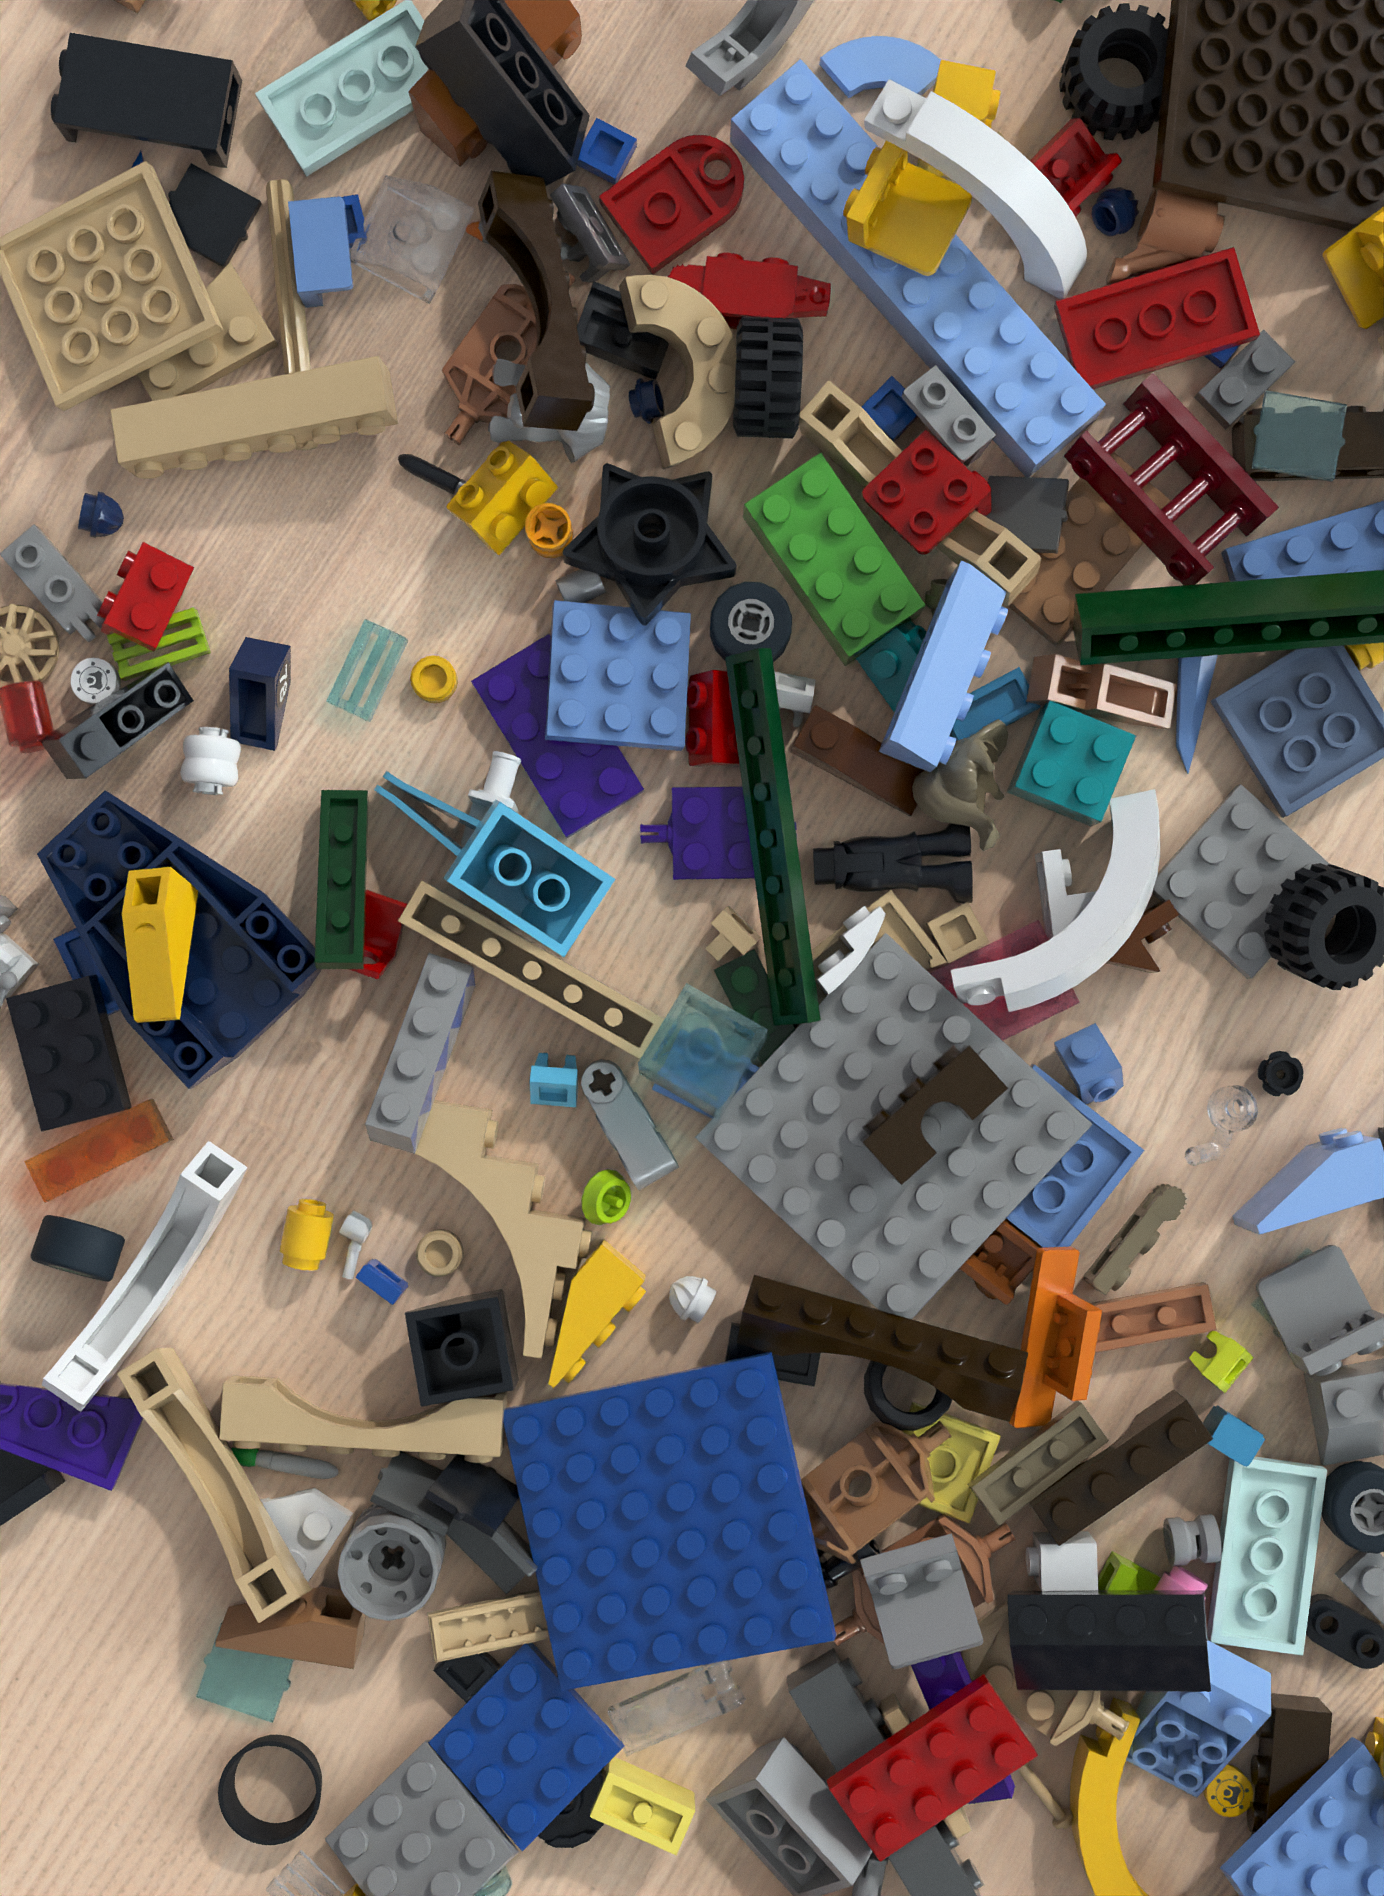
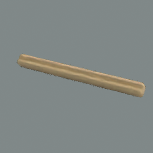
M278 179L267 183L266 194L284 374L309 370L311 365L305 306L297 293L288 201H294L293 187L289 184L288 180ZM313 441L296 443V450H312L317 448L318 444Z

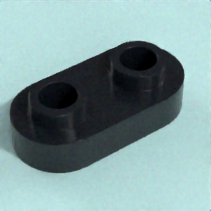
M1316 1594L1311 1596L1306 1635L1314 1643L1359 1668L1372 1669L1384 1662V1629L1379 1624L1329 1595ZM1326 1616H1332V1625L1327 1629H1321V1620ZM1367 1639H1373L1372 1649L1368 1652H1361L1362 1643Z

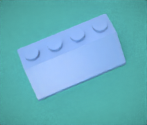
M961 561L947 580L879 749V752L928 772L933 771L939 762L945 765L948 762L956 743V738L949 735L956 719L964 721L974 695L967 693L973 676L981 678L991 655L990 651L984 649L990 633L998 635L1008 613V608L1001 606L1007 592L969 563Z

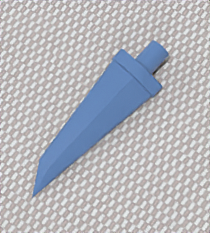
M1218 655L1178 658L1176 748L1187 774L1189 773Z

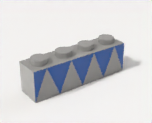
M428 953L365 1123L370 1141L415 1154L475 988L473 966Z

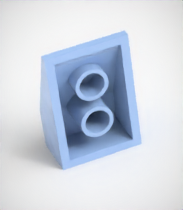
M1346 1128L1334 1129L1319 1134L1320 1142L1305 1146L1232 1216L1234 1224L1260 1235L1384 1198V1150L1380 1138L1364 1136L1361 1131L1347 1132Z

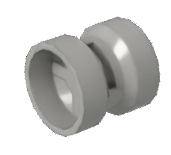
M1212 1514L1198 1515L1194 1521H1184L1180 1517L1166 1518L1164 1520V1542L1171 1566L1187 1565L1190 1560L1200 1559L1203 1563L1220 1562L1221 1539L1216 1519Z

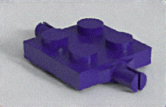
M673 787L672 812L668 824H640V833H659V835H641V844L668 843L673 856V880L755 878L743 787Z

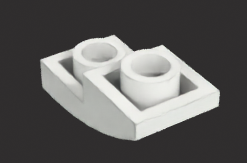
M863 906L843 922L848 930L839 937L850 952L844 956L839 949L817 966L822 974L815 981L825 994H830L843 983L869 951L886 914L880 906L871 912Z

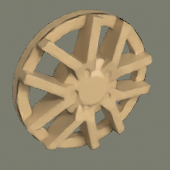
M9 604L8 606L0 607V617L7 615L5 628L0 625V677L10 669L14 682L0 680V688L22 691L41 684L52 673L59 657V639L55 628L43 614L27 606ZM18 613L27 614L21 630L16 629ZM35 619L42 624L46 631L32 633ZM49 639L50 650L36 649V641ZM49 657L44 668L39 672L33 658ZM26 665L33 678L23 681L19 667Z

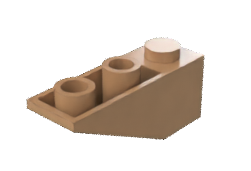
M323 1586L316 1587L260 1623L257 1622L247 1603L228 1607L215 1641V1647L354 1669L364 1636L366 1615L352 1607L341 1589Z

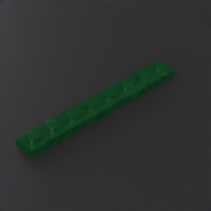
M757 648L725 657L774 1026L821 1021L772 651L771 648Z

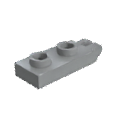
M32 525L0 553L1 557L70 635L77 630L88 642L92 641L96 635L85 622L91 618L100 629L102 628L105 619L97 616L103 601L42 530L36 525Z

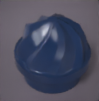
M1121 187L1105 190L1098 196L1096 204L1092 207L1091 215L1095 226L1101 233L1107 236L1126 233L1134 226L1135 218L1139 214L1137 208L1139 200L1135 199L1134 193L1131 190Z
M98 492L97 496L85 493L78 529L90 532V537L93 538L105 537L118 531L124 521L123 512L119 504L111 497L105 495L104 492Z

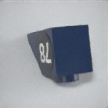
M245 637L229 667L230 739H234L243 745L276 750L291 683L290 645Z

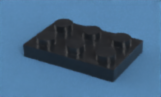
M97 975L78 978L6 998L41 1132L132 1108Z

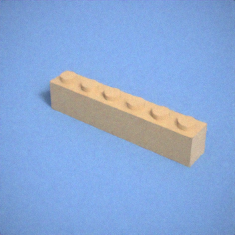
M379 356L110 409L118 464L134 476L142 479L157 478L164 474V470L178 467L184 470L202 469L208 465L209 461L219 459L233 462L243 461L251 458L252 453L264 450L274 453L289 452L296 448V443H305L306 441H313L317 444H329L339 441L341 439L340 435L355 432L361 435H375L385 431V426L398 424L390 371Z
M422 880L398 920L642 1061L645 1059L666 1022V1019Z

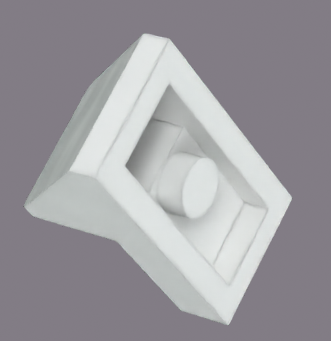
M1061 849L1042 851L1035 854L1046 941L1053 938L1072 923L1097 892L1067 895L1066 887L1072 884V874L1069 860L1062 859Z

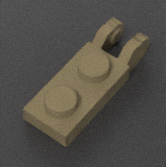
M1169 1184L1157 1185V1188L1153 1189V1193L1147 1195L1084 1274L1083 1280L1105 1295L1110 1289L1113 1291L1118 1290L1130 1276L1131 1269L1128 1266L1138 1253L1146 1254L1157 1242L1160 1233L1156 1230L1163 1221L1176 1220L1181 1214L1180 1210L1184 1209V1205L1187 1204L1185 1203L1187 1198H1185V1193L1182 1192V1189L1176 1186L1172 1187Z

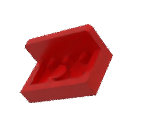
M1079 117L1070 119L1030 162L1050 181L1076 217L1082 210L1080 204L1090 194L1101 191L1112 181L1114 176L1111 172L1122 162V159L1118 153L1105 154Z
M142 542L137 554L128 550L117 572V576L125 580L118 594L108 591L97 616L105 619L101 632L109 635L112 631L154 652L195 567L145 542Z
M709 670L691 675L687 687L689 730L685 740L689 766L700 767L711 764L740 767L727 671Z

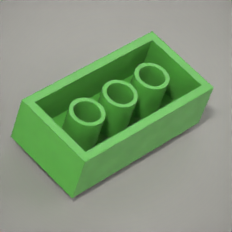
M819 453L744 504V520L844 666L854 661L897 626L913 621L921 615L926 604L822 453Z

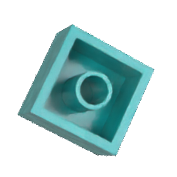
M1049 701L1039 711L1007 793L1090 827L1102 822L1136 735Z

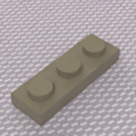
M1075 1401L967 1485L992 1520L1000 1526L1109 1440L1084 1405L1079 1401Z

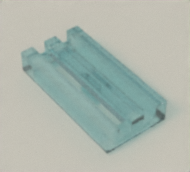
M365 619L326 702L371 722L408 643V639ZM374 633L378 635L375 645L349 700H344L342 696L371 634ZM388 641H391L393 645L362 708L358 706Z

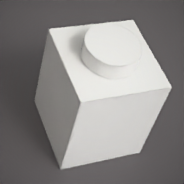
M1080 1531L1060 1546H1058L1049 1532H1033V1547L1026 1548L1028 1576H1034V1580L1042 1592L1098 1590L1097 1543L1088 1531Z

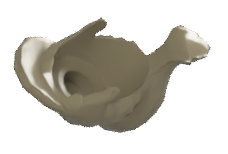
M999 719L984 726L977 733L957 740L946 765L939 762L933 771L928 772L924 770L916 776L912 786L914 800L924 813L943 823L972 827L978 832L980 848L983 851L993 848L1000 837L993 819L984 813L986 793H991L997 800L1004 798V794L1000 791L993 775V770L995 769L993 762L998 761V757L1005 749L1008 739L1007 726Z

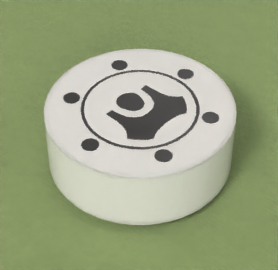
M87 658L79 662L72 671V690L79 699L88 704L94 705L120 690L121 680L118 671L113 665L103 659Z

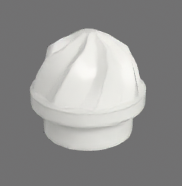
M685 1276L671 1285L669 1300L679 1318L684 1321L690 1318L696 1323L702 1320L717 1292L707 1286L708 1280L695 1276Z

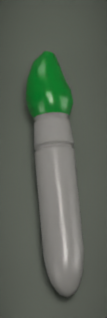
M231 1448L239 1464L243 1467L257 1465L265 1469L317 1479L333 1478L339 1473L336 1466L318 1459L276 1451L259 1450L258 1448Z

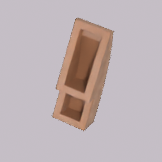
M1058 654L1034 657L1026 702L1044 706L1047 702L1053 701L1090 717L1152 728L1170 729L1177 684L1109 664L1080 665L1079 660Z

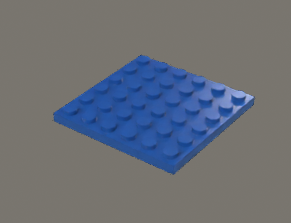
M772 1352L513 1406L504 1410L503 1423L531 1554L533 1562L538 1566L535 1572L561 1691L835 1640L837 1635Z

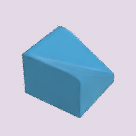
M1218 1405L1212 1407L1203 1422L1213 1437V1440L1207 1444L1246 1467L1251 1464L1265 1441L1263 1434Z

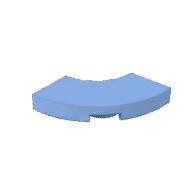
M871 36L851 40L833 48L820 57L819 65L848 98L863 90L884 88L889 79L922 96L935 84L941 59L924 47L908 40L888 36Z

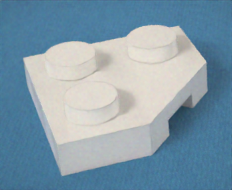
M316 1488L298 1491L292 1495L273 1499H260L305 1579L309 1582L353 1512Z

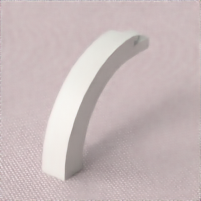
M889 79L864 119L865 130L922 159L969 192L996 218L1013 240L1023 261L1024 280L1061 300L1065 299L1086 264L1087 249L1080 225L1060 193L1021 152L976 117L932 91L925 98Z
M1155 789L1111 798L1109 806L1113 826V844L1109 864L1099 889L1090 903L1072 923L1050 940L1029 951L997 961L951 970L954 989L958 1000L962 1004L984 1005L995 1000V997L1005 996L1009 1012L1034 1006L1075 987L1095 973L1115 955L1130 937L1142 918L1151 898L1158 874L1160 822Z
M208 1141L180 1174L171 1199L141 1251L95 1316L43 1378V1387L81 1412L105 1381L109 1382L154 1323L206 1246L247 1170L245 1165Z

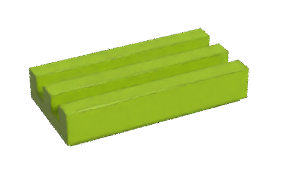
M192 607L172 614L165 631L190 622L192 627L162 636L156 650L192 638H196V645L132 666L129 665L128 659L152 651L139 644L124 649L123 644L132 642L131 640L116 633L106 635L114 651L112 653L114 661L118 663L120 679L127 681L145 675L166 662L173 666L210 654L211 651L197 609Z

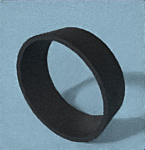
M267 1735L252 1741L232 1757L222 1772L218 1787V1800L224 1819L239 1836L256 1844L278 1845L295 1839L311 1825L318 1812L322 1790L321 1768L313 1752L301 1741L290 1736ZM263 1746H277L298 1755L308 1765L315 1780L316 1794L310 1806L297 1818L282 1823L265 1822L255 1818L246 1811L240 1803L235 1789L236 1769L246 1752Z

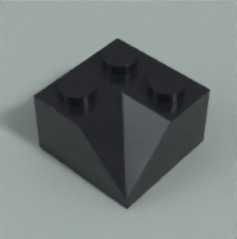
M503 1289L456 1297L405 1312L421 1407L515 1389L519 1378Z

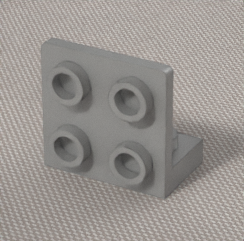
M952 1533L860 1559L873 1599L889 1662L893 1669L903 1668L983 1644V1637Z

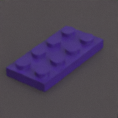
M547 634L471 682L512 750L521 759L523 768L566 838H569L643 793L644 788L618 746L545 740L551 640L550 634Z

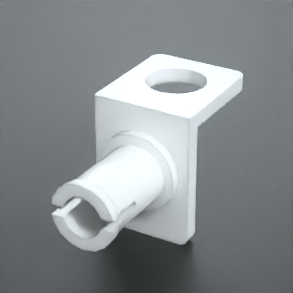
M493 751V758L483 790L469 789L468 797L472 801L470 816L481 821L495 800L500 801L518 813L519 809L509 797L518 766L521 763L520 758L504 752ZM467 826L461 840L462 847L465 846L474 832L473 829Z

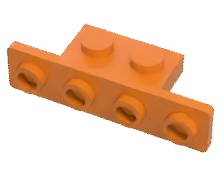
M1071 1246L1042 1247L1036 1253L1020 1349L1021 1351L1028 1352L1021 1392L1009 1422L1015 1428L1044 1426L1051 1421L1056 1391L1071 1401L1087 1400L1102 1310L1073 1294L1080 1252Z

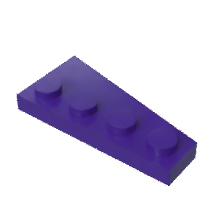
M0 1383V1449L112 1491L144 1419L131 1398L95 1394L80 1412L46 1388Z

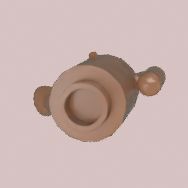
M1153 188L1140 221L1136 249L1122 258H1114L1106 278V284L1124 281L1131 274L1176 265L1199 258L1204 251L1212 253L1219 241L1225 221V216L1217 214L1218 202Z

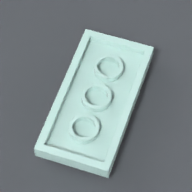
M404 0L255 93L259 103L306 177L414 110L408 91L429 68L423 63L419 51L415 48L424 19L412 0Z
M1255 1456L1251 1464L1246 1467L1229 1458L1220 1526L1221 1560L1216 1562L1207 1625V1639L1212 1643L1303 1656L1327 1469L1323 1466Z

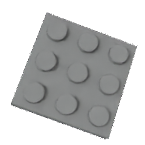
M1240 784L1228 794L1158 872L1152 894L1160 901L1169 899L1178 912V917L1242 975L1247 979H1251L1271 958L1268 949L1272 944L1265 941L1264 932L1269 929V924L1265 923V917L1267 912H1272L1274 905L1270 901L1273 895H1279L1283 890L1280 885L1287 878L1294 880L1295 872L1299 869L1306 868L1310 870L1312 864L1321 863L1327 866L1329 863Z
M426 1740L325 1838V1841L366 1896H474L519 1852L487 1810L428 1743L430 1740Z

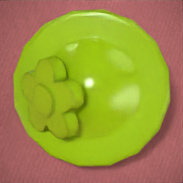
M606 1169L596 1173L585 1186L581 1198L582 1211L585 1218L596 1225L617 1222L625 1215L629 1208L631 1190L623 1176L616 1170Z

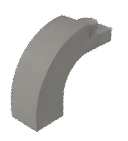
M747 0L725 28L691 52L685 67L719 96L733 86L740 91L778 53L797 28L814 0Z

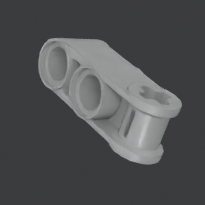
M602 1059L591 1063L582 1076L581 1086L583 1092L595 1111L596 1118L613 1148L618 1151L624 1168L636 1188L640 1191L679 1168V1165L660 1132L656 1131V1126L638 1094L631 1088L619 1066L610 1060ZM600 1069L604 1075L610 1072L614 1075L615 1079L610 1084L612 1091L605 1093L602 1088L594 1090L591 1087V1083L596 1078L595 1070Z

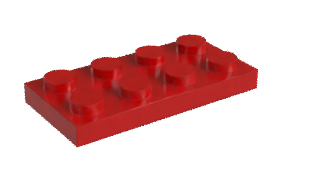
M1234 247L1056 301L1054 305L1070 364L1092 389L1255 341L1260 335Z
M983 1674L826 1781L835 1799L881 1862L1033 1760L1038 1754L985 1674Z

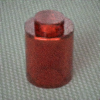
M25 681L1 687L0 709L9 746L19 747L21 753L44 750L45 748L40 740L52 733L54 727L43 682Z

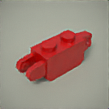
M725 252L719 253L717 257L707 256L706 266L690 264L679 266L677 264L676 267H672V271L668 275V278L685 283L704 295L718 309L730 329H737L742 316L772 318L827 317L830 303V283L797 275L798 266L789 265L788 261L781 258L770 257L763 259L762 262L744 260L739 254Z

